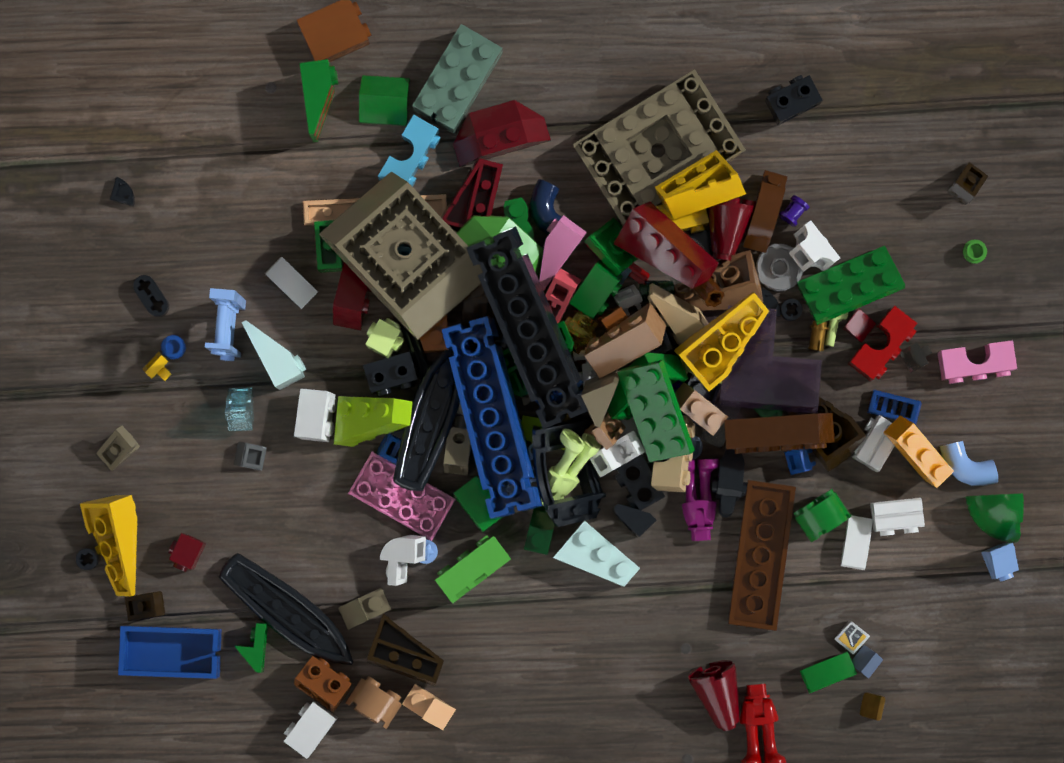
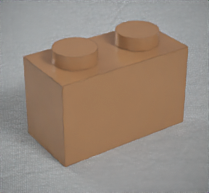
M685 382L675 392L680 410L713 436L722 426L724 420L728 418L727 415Z

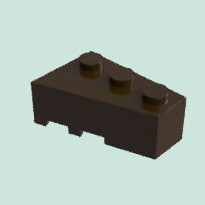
M384 613L367 657V663L432 686H436L444 663L443 659L390 620Z

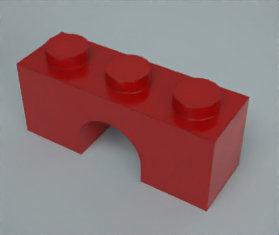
M893 306L877 325L887 337L884 349L875 350L865 343L848 362V365L869 381L874 380V378L879 380L887 370L885 364L889 359L894 361L902 351L899 346L904 340L909 342L917 332L913 329L917 322L899 308Z

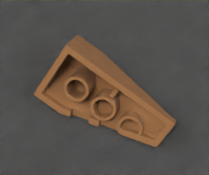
M750 250L732 255L731 261L720 260L721 264L717 266L711 278L722 289L725 296L721 304L716 307H707L698 295L693 294L690 287L681 282L666 290L699 308L700 311L730 309L752 292L763 302L761 285Z

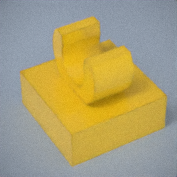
M160 352L142 368L151 379L158 374L166 381L171 375L170 371L165 367L169 361Z

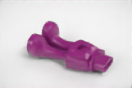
M719 459L697 460L700 476V500H697L695 460L688 464L690 483L686 485V502L682 504V509L688 530H691L692 541L711 540L710 529H713V526L710 525H713L715 519L716 502L712 501L710 479L712 471L720 465Z

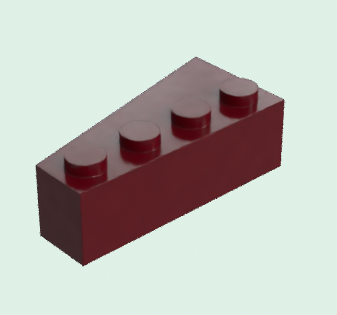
M650 201L633 208L614 242V245L692 289L709 281L719 264Z

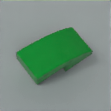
M848 652L800 671L809 694L857 675Z

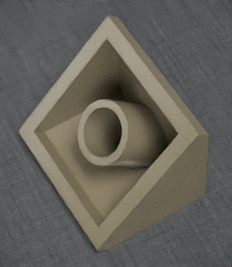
M620 369L601 379L596 376L585 381L581 396L596 427L600 428L618 385L619 376L617 372Z

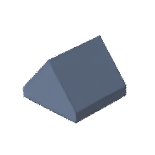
M863 645L852 659L855 669L868 679L883 661L876 652L866 645Z

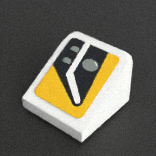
M848 621L834 640L854 654L870 636L855 623Z

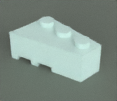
M586 521L578 527L553 557L623 587L640 569Z

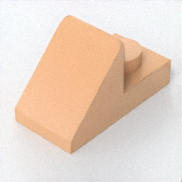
M416 683L402 703L403 706L421 716L423 720L442 730L456 710Z

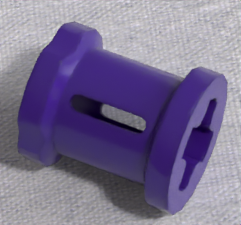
M793 195L790 198L791 202L785 210L779 212V217L789 225L796 227L798 224L797 220L810 207L801 198Z

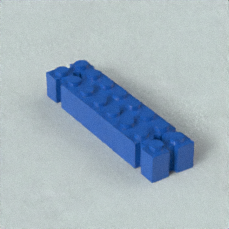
M486 316L469 321L470 328L458 324L442 329L446 348L452 349L454 352V356L449 357L482 489L489 490L491 498L485 499L490 519H497L515 514L514 507H517L518 511H526L543 505L538 487L531 486L530 479L535 478L502 346L495 345L494 338L499 337L495 319ZM473 342L478 345L475 352L471 351V346H474ZM514 485V490L507 492V487Z

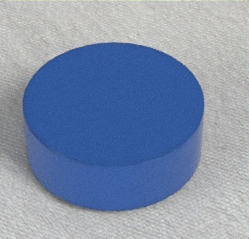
M170 335L162 341L161 351L169 359H179L186 351V344L179 336Z

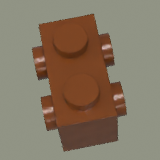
M312 656L296 676L294 686L334 713L349 693L352 683L349 682L350 679L342 672L336 673L333 671L327 661Z

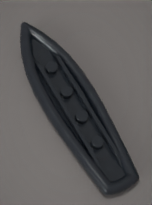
M452 349L441 351L424 373L412 401L410 426L404 428L393 476V482L407 490L423 491L458 411L460 399L449 357L454 356Z
M236 553L227 560L219 573V579L277 634L295 647L314 657L338 664L352 665L354 663L350 650L339 630L321 609L308 598L239 553Z

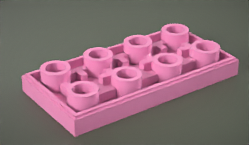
M371 452L348 494L432 541L456 499L426 483L423 491H411L400 487L393 482L396 465Z

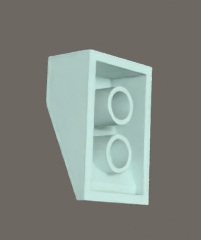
M248 321L241 322L277 389L281 390L305 377L303 371L306 370V367L298 355L294 356Z

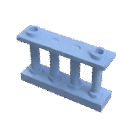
M210 288L209 298L218 307L214 343L205 342V348L211 351V354L220 356V360L234 361L235 357H241V352L233 347L236 314L239 313V310H245L246 300L235 290Z

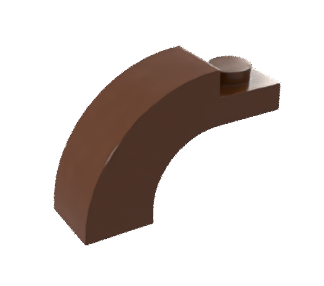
M767 170L764 171L754 213L747 229L743 247L763 253L767 252L783 201L788 176Z

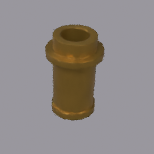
M813 321L812 325H810L812 330L808 349L824 351L826 330H829L827 322L817 325Z

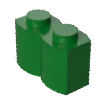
M520 197L505 201L504 216L512 219L534 240L533 229L528 222V207L524 199Z

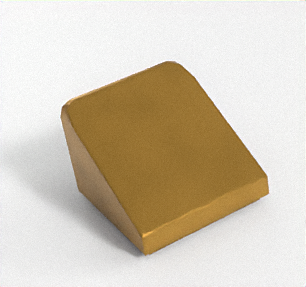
M865 692L860 715L880 721L886 698Z

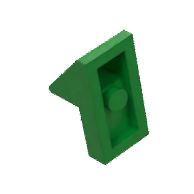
M256 623V628L252 627L250 641L254 642V646H235L257 673L264 672L268 625L266 623Z

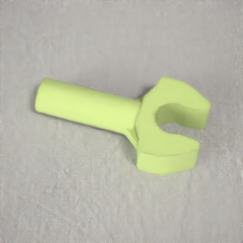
M848 313L829 320V330H827L825 346L834 347L838 324L840 321L848 318Z

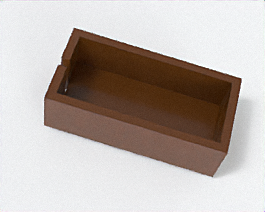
M833 413L724 420L726 449H735V454L757 452V447L758 452L780 451V446L781 451L803 449V444L805 449L827 448V443L834 442Z

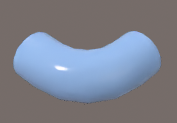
M963 441L940 446L942 458L954 471L952 475L958 481L971 486L998 483V472L992 459L982 462L970 460L966 454Z

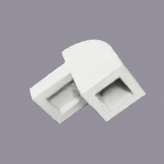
M632 431L618 439L614 446L609 449H600L590 460L599 476L602 477L643 454L645 449L642 446L641 440Z
M407 535L389 541L383 547L380 560L388 561L386 567L388 585L397 586L407 583L408 563L415 564L425 561L426 536Z

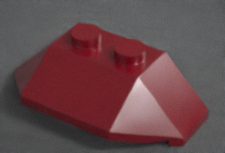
M512 100L469 113L453 143L459 167L475 163L480 158L487 160L549 142L551 139L545 118L518 101Z

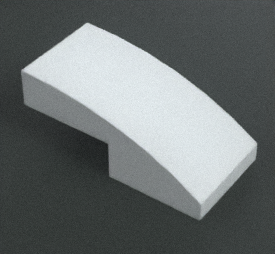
M280 257L265 272L301 309L318 293L283 257Z
M851 515L852 517L847 520L841 566L865 570L873 519Z

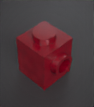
M181 533L178 541L174 540L168 551L171 554L169 560L175 562L173 567L184 572L187 569L194 570L206 543Z

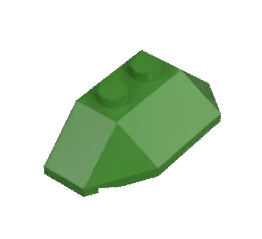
M473 215L457 232V235L470 246L486 238H490L491 242H495L493 236L516 226L523 245L519 247L521 255L528 253L536 275L540 279L543 248L509 217H481ZM499 256L496 260L498 263H503L505 258Z

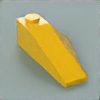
M752 292L690 336L674 351L701 384L710 391L729 375L732 366L743 353L744 347L751 336L755 334L769 310L758 296Z
M115 495L80 503L85 527L88 534L93 533L98 544L95 547L97 554H102L107 564L105 571L116 596H134L136 584L137 515L132 495Z

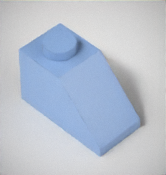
M1002 543L981 552L992 579L999 578L1000 582L1014 577L1013 572L1019 570L1013 543Z

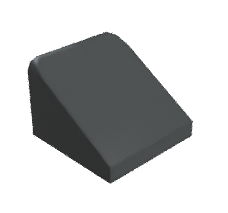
M238 442L234 465L262 471L267 447Z

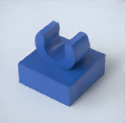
M803 447V449L784 452L791 475L812 470V467L816 465V461L810 462L808 454L813 452L812 449H805Z

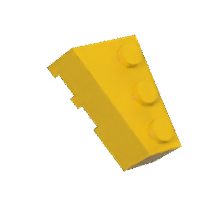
M717 150L655 186L663 207L673 219L746 195L738 173Z

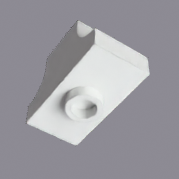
M812 221L806 223L794 234L796 247L789 254L803 272L810 267H817L825 271L840 259L828 243V240L820 233Z

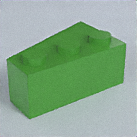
M486 535L476 543L477 549L471 553L469 550H466L456 558L459 561L453 567H450L448 564L437 572L439 577L435 581L452 604L511 560L494 536L489 538Z

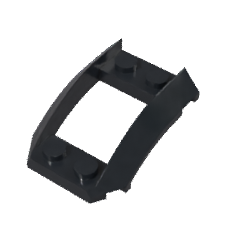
M572 417V420L560 422L544 429L542 426L533 425V465L536 482L545 510L557 527L597 518L601 509L598 508L602 498L606 497V492L602 491L597 471L590 459L577 474L583 492L582 495L554 501L547 475L545 452L565 448L560 440L562 430L570 429L581 438L584 431L590 424H593L592 418Z

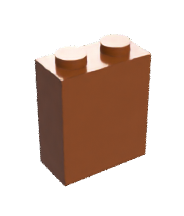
M340 0L297 19L315 61L328 59L329 62H332L370 44L368 37L372 35L367 24H361L358 16L362 15L356 1L352 3L351 0Z

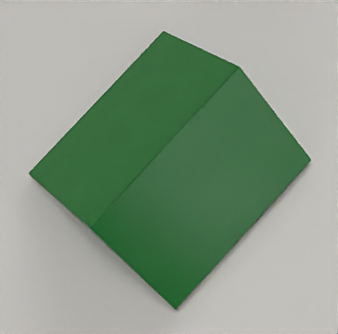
M362 75L359 91V123L407 126L410 78Z

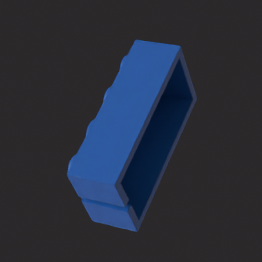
M120 626L118 675L217 679L220 677L221 655H216V652L221 651L222 629Z

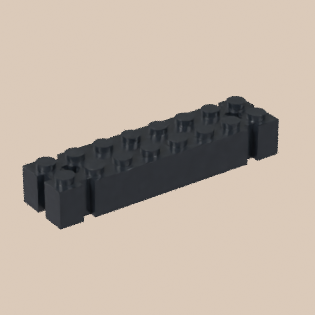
M512 227L493 236L495 242H491L490 238H486L468 246L466 249L473 266L480 264L483 271L478 275L529 397L532 402L535 400L539 402L540 407L536 410L543 429L560 423L566 417V413L572 418L587 412L588 409L581 396L583 389L579 390L577 386L581 378L528 253L521 255L519 247L523 245L517 227ZM499 256L504 257L505 261L498 263L496 258ZM557 391L558 393H562L563 396L562 398H560L559 396L555 397L554 393Z

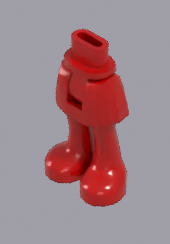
M766 684L746 685L747 696H744L745 700L742 705L740 724L746 727L747 755L741 760V763H762L759 750L758 726H762L764 763H786V758L777 752L774 722L779 721L770 694L767 695Z

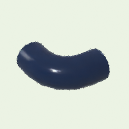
M538 179L530 200L531 216L537 227L546 235H549L550 233L547 231V228L553 220L559 221L562 218L554 209V201L560 189L549 182Z

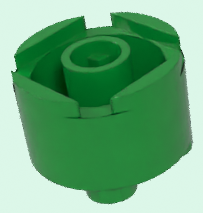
M833 489L823 493L793 513L810 542L817 540L822 534L830 532L852 517Z

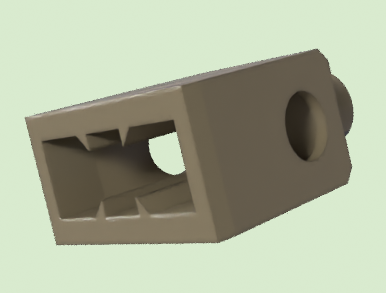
M456 416L454 427L451 428L446 441L444 473L468 476L471 442L464 417ZM458 440L463 441L462 444H457L455 442Z

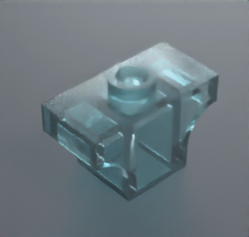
M253 387L228 389L225 406V420L228 423V431L253 430Z

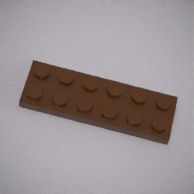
M747 480L728 624L777 631L796 491L794 486Z

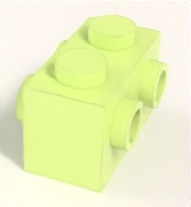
M388 318L385 321L379 319L377 323L373 322L367 332L369 339L366 342V346L385 358L391 357L394 351L399 352L405 341L402 338L401 327L398 323Z

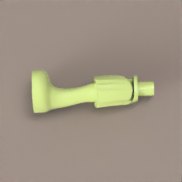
M570 429L562 430L560 440L565 446V452L558 464L552 466L547 473L554 501L564 499V496L566 497L579 483L577 474L585 463L600 450L601 445L595 440L593 435L584 433L580 438L577 433Z

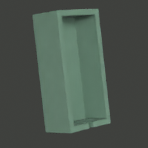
M461 24L413 103V111L430 121L434 119V114H436V124L455 134L502 56V47Z

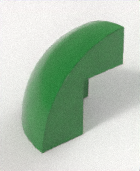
M1023 493L966 496L969 513L973 521L983 532L1003 542L1017 543L1021 536L1020 523L1023 522L1024 513Z

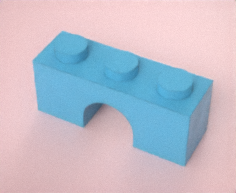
M413 115L402 134L403 140L409 142L414 147L412 156L404 161H399L389 156L378 175V179L381 181L387 174L393 172L413 187L417 180L414 177L417 170H422L429 159L426 156L430 148L434 150L441 137L438 136L439 129Z

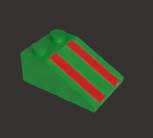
M328 59L300 63L308 131L313 142H318L335 94L334 85H338L337 71L335 66L330 65Z

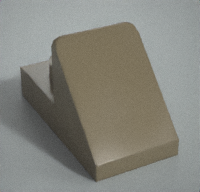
M122 425L113 432L96 454L113 471L138 450L140 446Z
M382 587L338 608L348 630L392 610Z

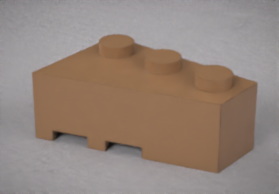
M650 302L601 337H596L589 341L584 357L601 379L662 345L666 324Z

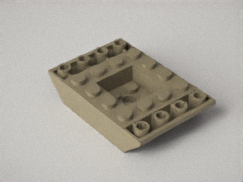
M695 69L573 144V147L623 226L633 208L649 201L655 206L662 205L655 186L715 150L728 163L746 151ZM655 145H661L665 150V154L662 157H655L651 153V148Z
M393 172L387 174L319 234L417 340L481 284L478 275L483 271L480 264L473 266L466 249L468 245L406 180ZM401 244H407L411 247L412 251L410 254L403 256L398 253L397 249Z

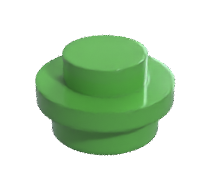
M970 240L963 247V256L969 263H980L987 255V248L980 240Z

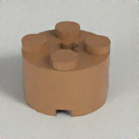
M369 676L366 680L361 678L345 704L350 706L351 703H354L356 705L355 711L376 724L382 721L384 723L382 728L387 729L402 706L399 702L401 697L391 690L384 692L379 688L381 684Z

